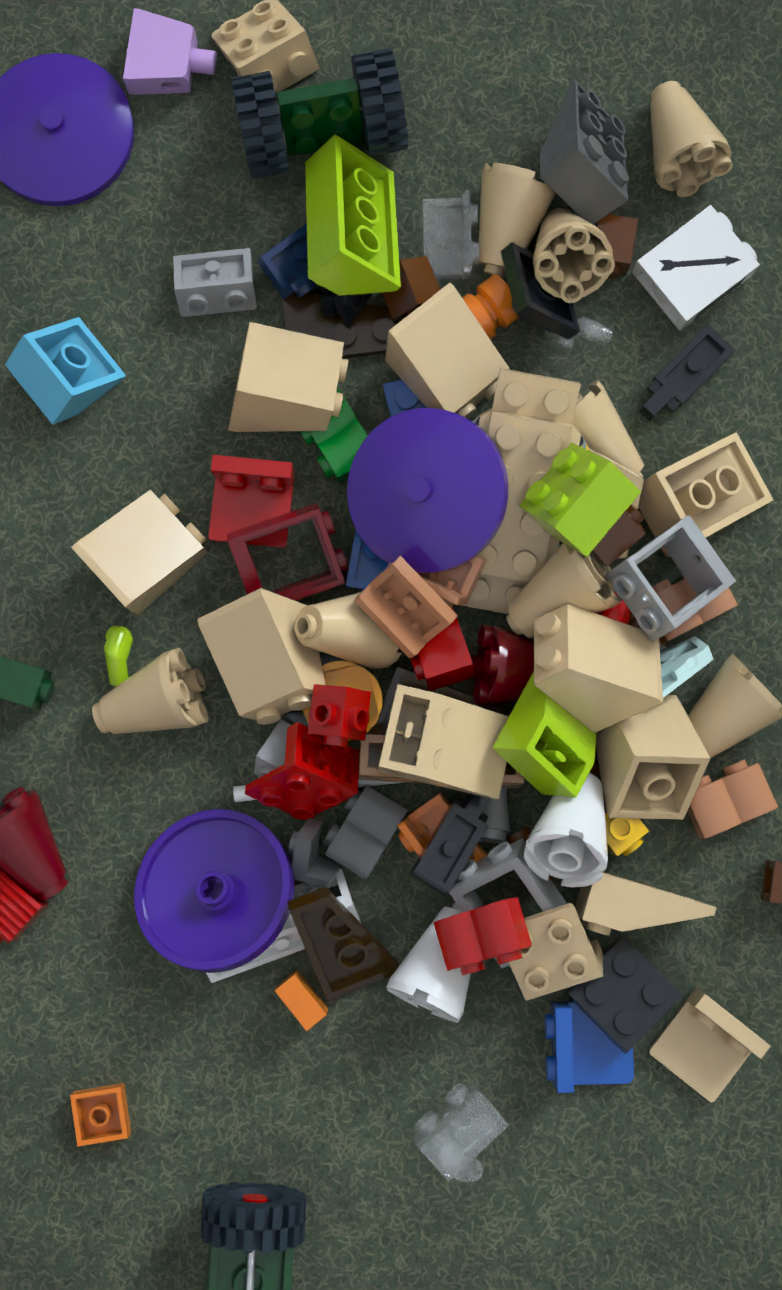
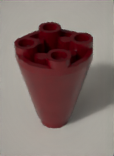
M481 625L477 637V654L471 655L474 668V677L470 678L474 679L473 702L489 706L517 702L534 672V640L517 635L502 627Z
M20 786L1 799L5 805L0 807V869L31 895H38L41 901H45L60 892L69 882L64 876L66 869L40 796L36 790L27 792Z

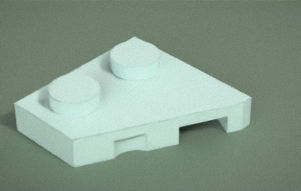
M696 636L660 652L663 698L714 660L709 646Z

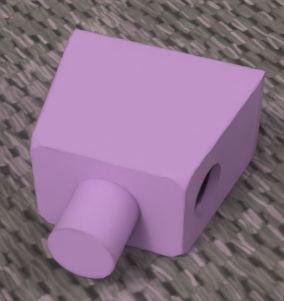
M134 8L123 74L127 91L133 95L190 93L193 73L215 75L217 52L197 48L198 41L192 25Z

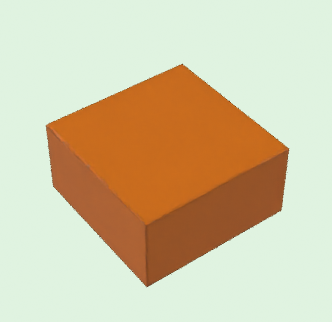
M298 969L277 985L275 992L306 1031L327 1015L329 1008Z
M124 1083L77 1090L70 1095L77 1147L127 1139L131 1135Z

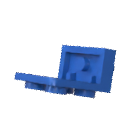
M573 1001L550 1002L551 1014H545L544 1027L545 1038L551 1039L552 1055H546L545 1069L547 1081H552L557 1093H574V1085L629 1084L634 1078L633 1047L624 1054Z

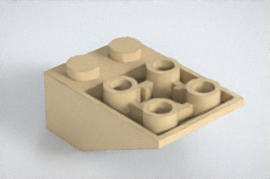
M397 684L377 772L499 800L507 761L492 747L509 717L438 693Z

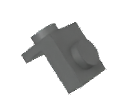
M308 818L299 832H293L289 843L288 854L293 855L292 871L294 879L312 887L329 888L339 872L340 864L333 859L319 856L323 822Z

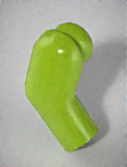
M116 625L107 630L104 646L109 683L112 686H118L129 678L127 659L133 643L130 630Z

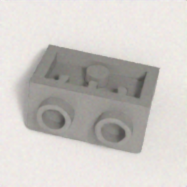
M250 248L173 256L174 291L182 317L254 310L257 308Z

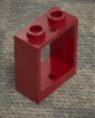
M314 503L227 534V541L247 594L260 588L264 589L247 541L310 519L313 520L330 570L271 590L270 592L296 601L345 584L342 572L349 569L341 547L335 550L332 547L329 535L336 533L328 510L321 513L318 504Z

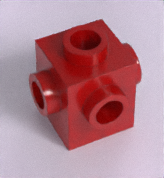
M314 684L311 708L309 710L308 734L324 736L323 744L348 747L349 739L365 741L366 730L370 720L371 692L346 686Z

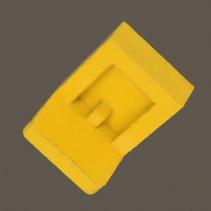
M607 812L605 813L607 850L610 854L619 856L622 853L624 856H627L635 851L643 843L641 838L649 832L647 827L639 818H609Z

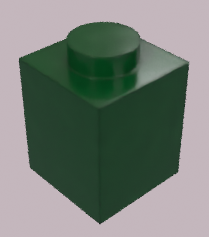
M0 656V698L40 710L42 703L48 704L54 691L55 682L50 680L52 672Z

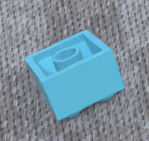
M79 317L23 335L5 363L8 370L52 425L77 416L126 377L125 373Z

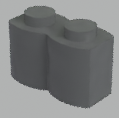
M367 785L363 792L358 790V794L349 798L344 807V810L348 811L349 815L343 825L340 826L334 823L323 841V844L329 847L325 853L326 856L365 880L370 875L397 830V825L408 811Z

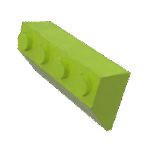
M335 134L305 162L308 278L317 285L325 287L339 296L395 292L401 287L394 172Z

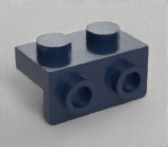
M307 223L256 260L283 299L293 292L300 298L317 285L308 278Z

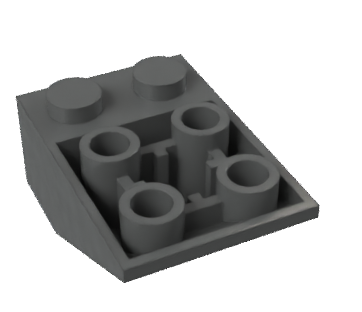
M574 80L569 85L540 151V178L581 218L593 225L628 201L627 182L629 181V176L626 171L625 158L627 157V151L624 146V134L626 131L623 123L615 114L609 115L602 108L599 98L591 89L585 90Z

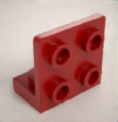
M212 455L211 472L215 477L209 528V539L211 541L228 543V533L291 512L295 478L293 463ZM289 527L247 541V544L286 548Z
M296 722L287 728L285 764L245 786V795L259 800L265 806L285 811L295 819H312L315 815L339 805L342 801L358 794L360 751L350 746L341 747L323 744L324 736L308 734V726Z

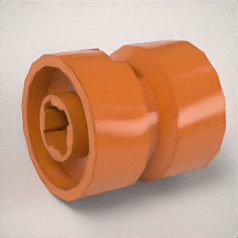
M497 274L491 275L476 286L475 296L466 294L462 297L490 340L496 336V328L498 326L507 328L520 318L512 308V296L509 285Z

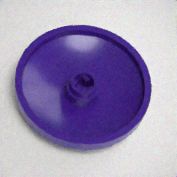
M53 53L26 59L10 68L0 77V181L10 191L37 204L66 206L95 197L118 178L126 166L132 151L134 120L124 91L104 68L76 55Z
M418 408L404 411L388 418L366 437L360 445L350 468L347 498L353 524L361 539L373 553L387 563H393L401 556L416 572L434 573L464 565L479 555L489 545L504 519L508 503L509 485L502 456L495 443L482 428L466 417L450 411L436 408Z
M224 809L197 812L167 828L154 841L143 858L134 889L137 920L151 946L169 961L197 972L215 973L232 970L247 964L261 955L282 931L290 914L287 901L292 900L294 897V875L289 856L282 843L264 824L255 818L241 812Z

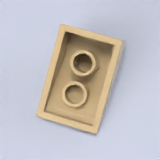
M735 432L646 478L643 482L638 507L655 538L688 515L706 538L773 501V498L740 437ZM662 546L661 549L665 554L666 558L670 557L665 548Z
M604 872L602 878L597 883L580 887L575 905L577 914L582 919L581 923L586 929L608 936L610 935L611 928L624 932L714 916L717 908L701 901Z

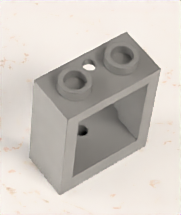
M689 515L665 530L605 574L613 585L616 594L622 598L637 619L639 626L647 633L652 642L676 629L736 582ZM662 546L697 593L696 596L672 614L637 567V564Z
M523 838L511 844L503 842L497 845L488 853V856L477 862L473 859L468 860L449 892L461 911L467 912L485 906L474 891L475 889L515 870L542 911L567 903L550 878L548 881L542 879L528 867L524 859L526 842ZM509 962L501 964L500 967L504 968L506 966H509Z

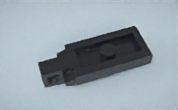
M706 324L653 378L652 383L647 388L653 396L642 406L639 412L649 422L664 407L671 413L674 412L736 350L711 326Z
M468 793L465 800L457 797L449 805L409 874L441 895H447L488 826L486 821L489 816L482 811L490 798Z

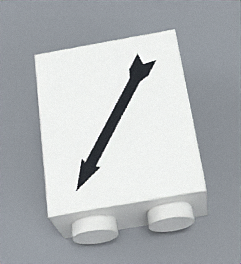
M712 205L708 206L640 258L632 271L634 276L679 331H682L752 277L760 266L753 248L748 243L739 240L732 231L733 227L730 220L723 213H717Z

